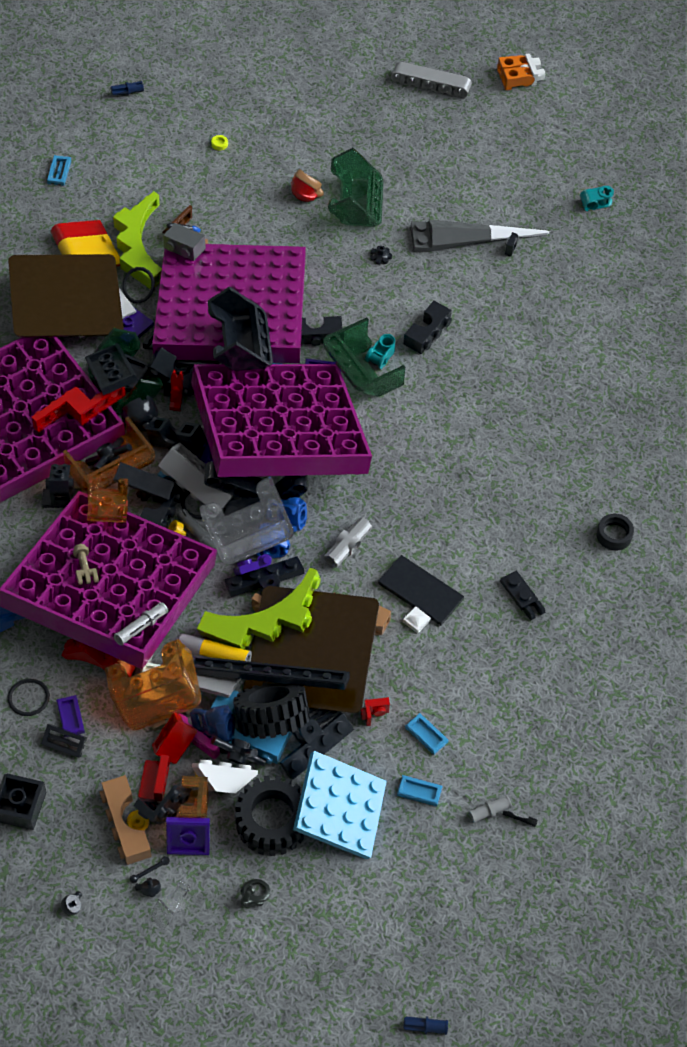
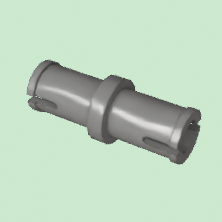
M505 795L502 798L492 802L489 800L485 802V805L469 810V815L473 823H476L489 816L492 818L498 812L512 808V803L508 795Z

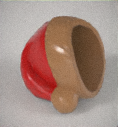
M301 169L297 170L291 181V191L297 199L303 202H310L322 197L324 194L321 189L322 184L319 181L310 177Z

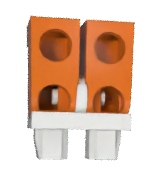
M525 54V56L499 57L497 71L502 79L505 91L512 90V87L533 86L536 85L537 81L544 80L545 78L544 69H540V59L532 58L530 54Z

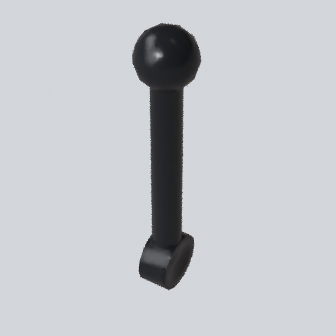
M164 856L159 863L137 875H131L130 882L136 883L142 876L162 865H168L170 859Z

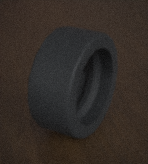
M608 514L598 524L596 533L598 542L608 550H623L632 541L634 526L622 514ZM611 524L619 525L626 531V537L618 540L612 539L605 534L604 528Z

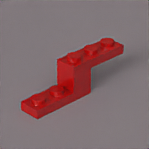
M125 386L104 396L102 392L98 393L91 400L80 389L74 387L66 391L57 400L52 401L41 411H37L32 416L33 428L40 432L67 412L81 425H84L126 395Z

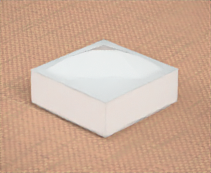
M417 607L403 619V623L417 634L431 621V618Z

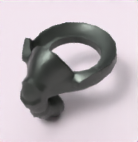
M261 879L249 880L241 889L240 894L242 898L240 904L243 907L262 906L270 896L271 890L269 885ZM260 884L266 891L263 895H254L255 890L251 885Z

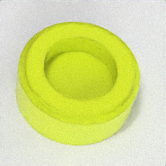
M216 135L211 139V146L218 151L224 150L228 146V139L223 135Z

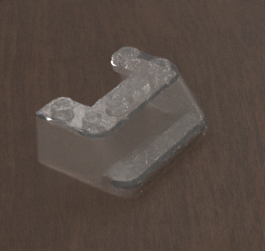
M271 476L257 484L256 491L260 498L259 502L227 516L224 515L221 506L215 502L200 506L203 522L220 559L225 564L236 563L283 543L293 536L292 524Z

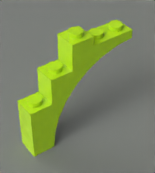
M153 191L139 204L133 206L131 210L124 207L121 211L117 212L113 216L114 228L121 232L116 237L117 248L124 252L120 257L121 269L126 273L135 267L148 269L154 276L156 287L160 284L162 268L150 258L142 244V231L151 213L160 205L159 194ZM135 271L131 274L133 278L151 289V279L146 272Z
M309 568L302 582L291 594L266 610L241 616L218 615L205 611L197 630L204 637L242 649L250 645L252 640L251 634L274 642L275 637H278L281 633V624L304 632L305 627L308 628L312 620L311 613L306 606H310L313 599L312 593L314 589L319 587L321 581L318 571Z

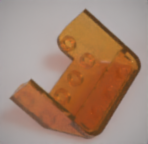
M129 417L125 418L127 434L121 437L124 439L122 445L129 443L132 446V450L119 455L120 458L104 465L100 469L93 472L85 462L75 461L67 450L63 451L65 464L71 466L70 475L82 490L100 492L117 483L113 480L120 462L138 469H142L154 462L155 451Z
M179 639L167 643L162 648V665L130 678L127 677L126 669L120 664H114L105 668L110 697L125 725L131 730L142 729L170 718L173 712L180 714L200 704L201 692L192 653Z

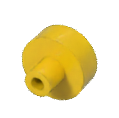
M173 520L170 523L169 530L186 536L187 532L183 530V523L177 520Z
M135 810L128 815L127 824L132 829L145 831L149 826V819H144L138 814V810Z

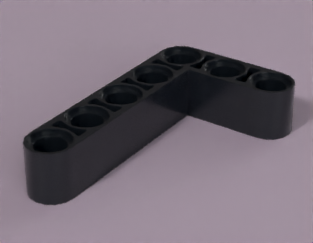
M211 461L205 464L204 484L241 499L269 496L275 500H286L290 497L299 498L307 492L308 475L284 476L275 484L256 476L218 477L214 462Z

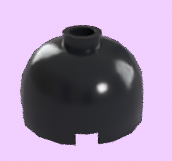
M146 396L147 400L137 398L122 408L124 412H120V416L129 429L145 432V427L151 419L158 417V409L152 397Z

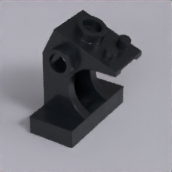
M51 465L49 478H46L45 481L46 489H43V508H65L78 491L82 492L81 488H74V479L70 478V465ZM57 495H66V497H57Z

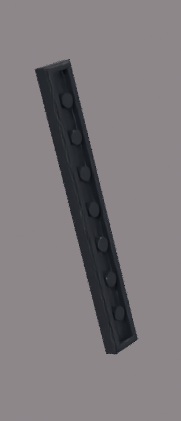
M193 656L187 666V674L345 690L350 679V672L201 656Z

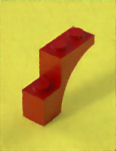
M69 639L65 643L61 654L67 660H80L96 665L117 678L131 677L135 666L74 639Z

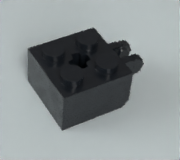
M8 773L4 774L0 784V823L34 830L47 793L45 783Z

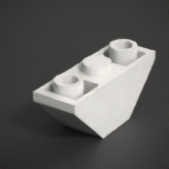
M201 759L199 763H192L193 770L209 791L237 793L258 775V770H251L250 765L239 764L238 768H234L232 763L219 762L218 766L212 765L210 760Z

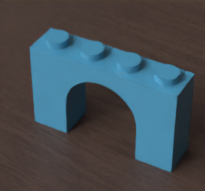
M233 690L229 698L217 695L212 707L228 705L234 717L235 708L233 702L240 692ZM235 729L234 736L229 743L232 744L233 738L246 741L251 744L250 748L258 750V756L264 758L266 763L271 764L273 762L278 764L292 732L289 731L284 736L281 734L276 735L275 738L266 736L265 739H260L257 736L254 739L250 738V736H243V734Z

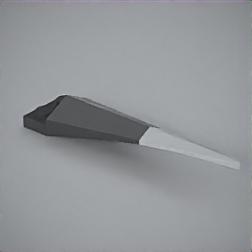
M430 219L428 222L411 221L410 225L414 252H432L468 244L508 239L512 232L517 233L518 238L548 235L550 232L546 230Z

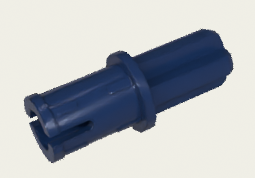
M142 81L125 82V84L111 86L110 90L112 95H130V93L144 91V85Z
M406 1016L403 1028L409 1031L424 1032L426 1035L427 1032L447 1035L448 1020L428 1019V1016L426 1018Z

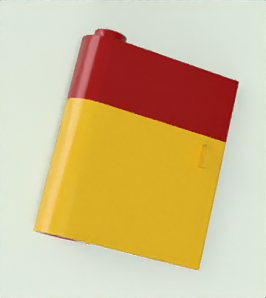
M100 220L58 223L51 228L50 233L62 255L111 254L116 259V267L120 266V256Z

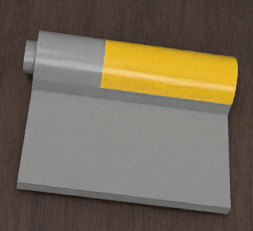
M182 633L175 641L177 654L161 675V680L229 698L241 679L187 674V666L193 656L251 661L252 653L246 649Z

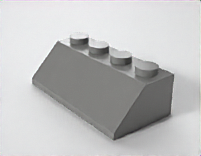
M179 442L170 449L158 466L161 468V472L168 477L174 478L176 480L175 483L182 489L186 488L190 491V495L195 500H201L208 511L218 514L228 501L231 500L233 495L206 486L204 484L206 463Z

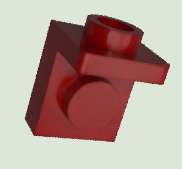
M389 697L364 700L361 718L366 720V726H371V715L380 717L389 713Z

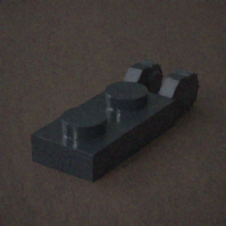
M517 570L500 579L501 584L530 621L535 619V613L530 606L533 605L540 615L546 613L542 603Z

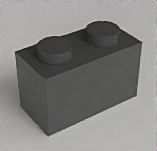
M174 223L163 235L164 249L193 261L206 249L205 235L177 223Z

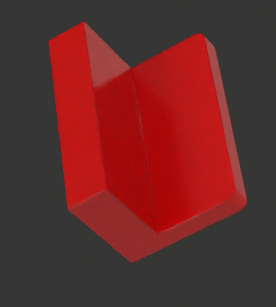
M173 712L152 744L155 755L159 757L161 755H168L170 762L176 764L197 734V729L184 723L181 715Z
M161 755L160 761H145L138 795L139 799H154L156 801L164 799L170 767V757L168 755Z

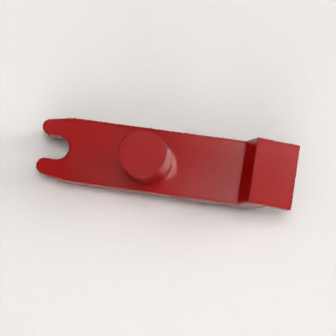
M173 370L169 409L181 412L183 372L180 371L179 375H176V371Z

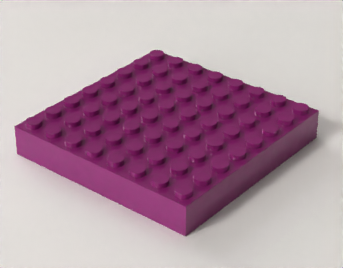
M205 244L206 249L195 261L164 249L152 343L153 355L157 348H163L177 357L176 360L216 361L213 357V348L217 345L224 347L222 323L209 315L208 300L230 286L262 307L268 320L273 363H300L306 247Z
M21 337L0 348V503L48 478L51 465H72L95 453L103 444L108 442L112 444L118 437H125L124 423L111 406L84 425H81L67 412L40 432L33 428L32 416L37 411L47 407L52 401L63 396L66 391L77 387L90 400L100 393L57 337Z
M194 364L191 383L218 477L359 475L369 473L372 454L338 364H272L265 369L233 371L223 364Z
M78 491L1 586L0 607L143 669L214 568L217 550ZM84 544L88 547L89 554L86 556L89 569L96 568L99 579L98 583H94L93 577H90V584H86L85 578H82L83 584L78 585L76 570H81L79 559L73 555L76 545ZM159 602L164 603L168 608V613L156 620L153 626L146 627L123 645H119L115 641L114 634L142 616L145 610L149 611Z

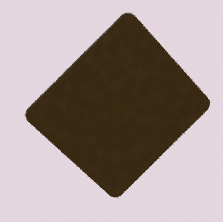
M12 255L9 257L13 331L16 336H112L123 333L124 326L116 259L113 255Z
M267 586L262 592L259 612L281 602L295 589ZM313 591L312 602L309 607L306 606L312 616L309 627H305L304 632H300L281 624V633L278 637H275L274 642L254 635L250 662L350 672V679L345 690L304 686L308 708L358 713L363 705L379 602L377 599L370 597ZM245 680L244 689H252V686H260L264 682Z

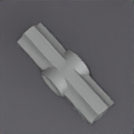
M359 517L347 531L343 530L337 537L333 547L324 555V560L333 568H338L349 554H354L353 551L359 548L361 541L372 530V525L364 517Z

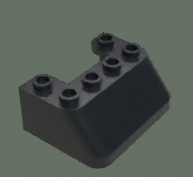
M230 286L209 299L208 313L212 318L222 323L224 347L217 345L213 348L214 359L233 371L265 369L272 365L273 358L268 320L263 308Z

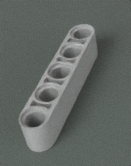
M397 62L391 75L393 82L397 81L400 84L414 85L417 88L431 89V91L444 92L448 95L461 96L462 98L467 97L472 81L466 76L405 62Z

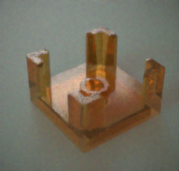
M89 477L87 521L126 523L128 479L119 478L117 489L98 488V477Z
M182 776V786L198 787V790H192L189 793L190 798L186 802L194 803V806H180L179 817L207 818L209 799L208 777Z

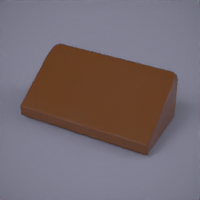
M189 205L172 223L186 225L193 218L192 206ZM166 227L162 233L165 234L169 228Z

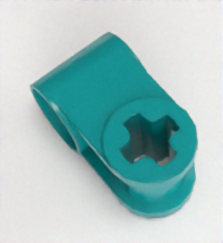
M610 186L583 190L580 193V199L585 211L610 207L614 190Z
M391 334L382 335L367 352L365 361H371L378 365V368L382 369L395 352L394 336Z

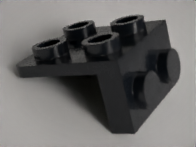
M174 785L161 803L154 799L138 798L134 806L138 809V814L144 819L154 822H166L167 817H176L177 809L190 798L189 793L192 791V788L184 785Z

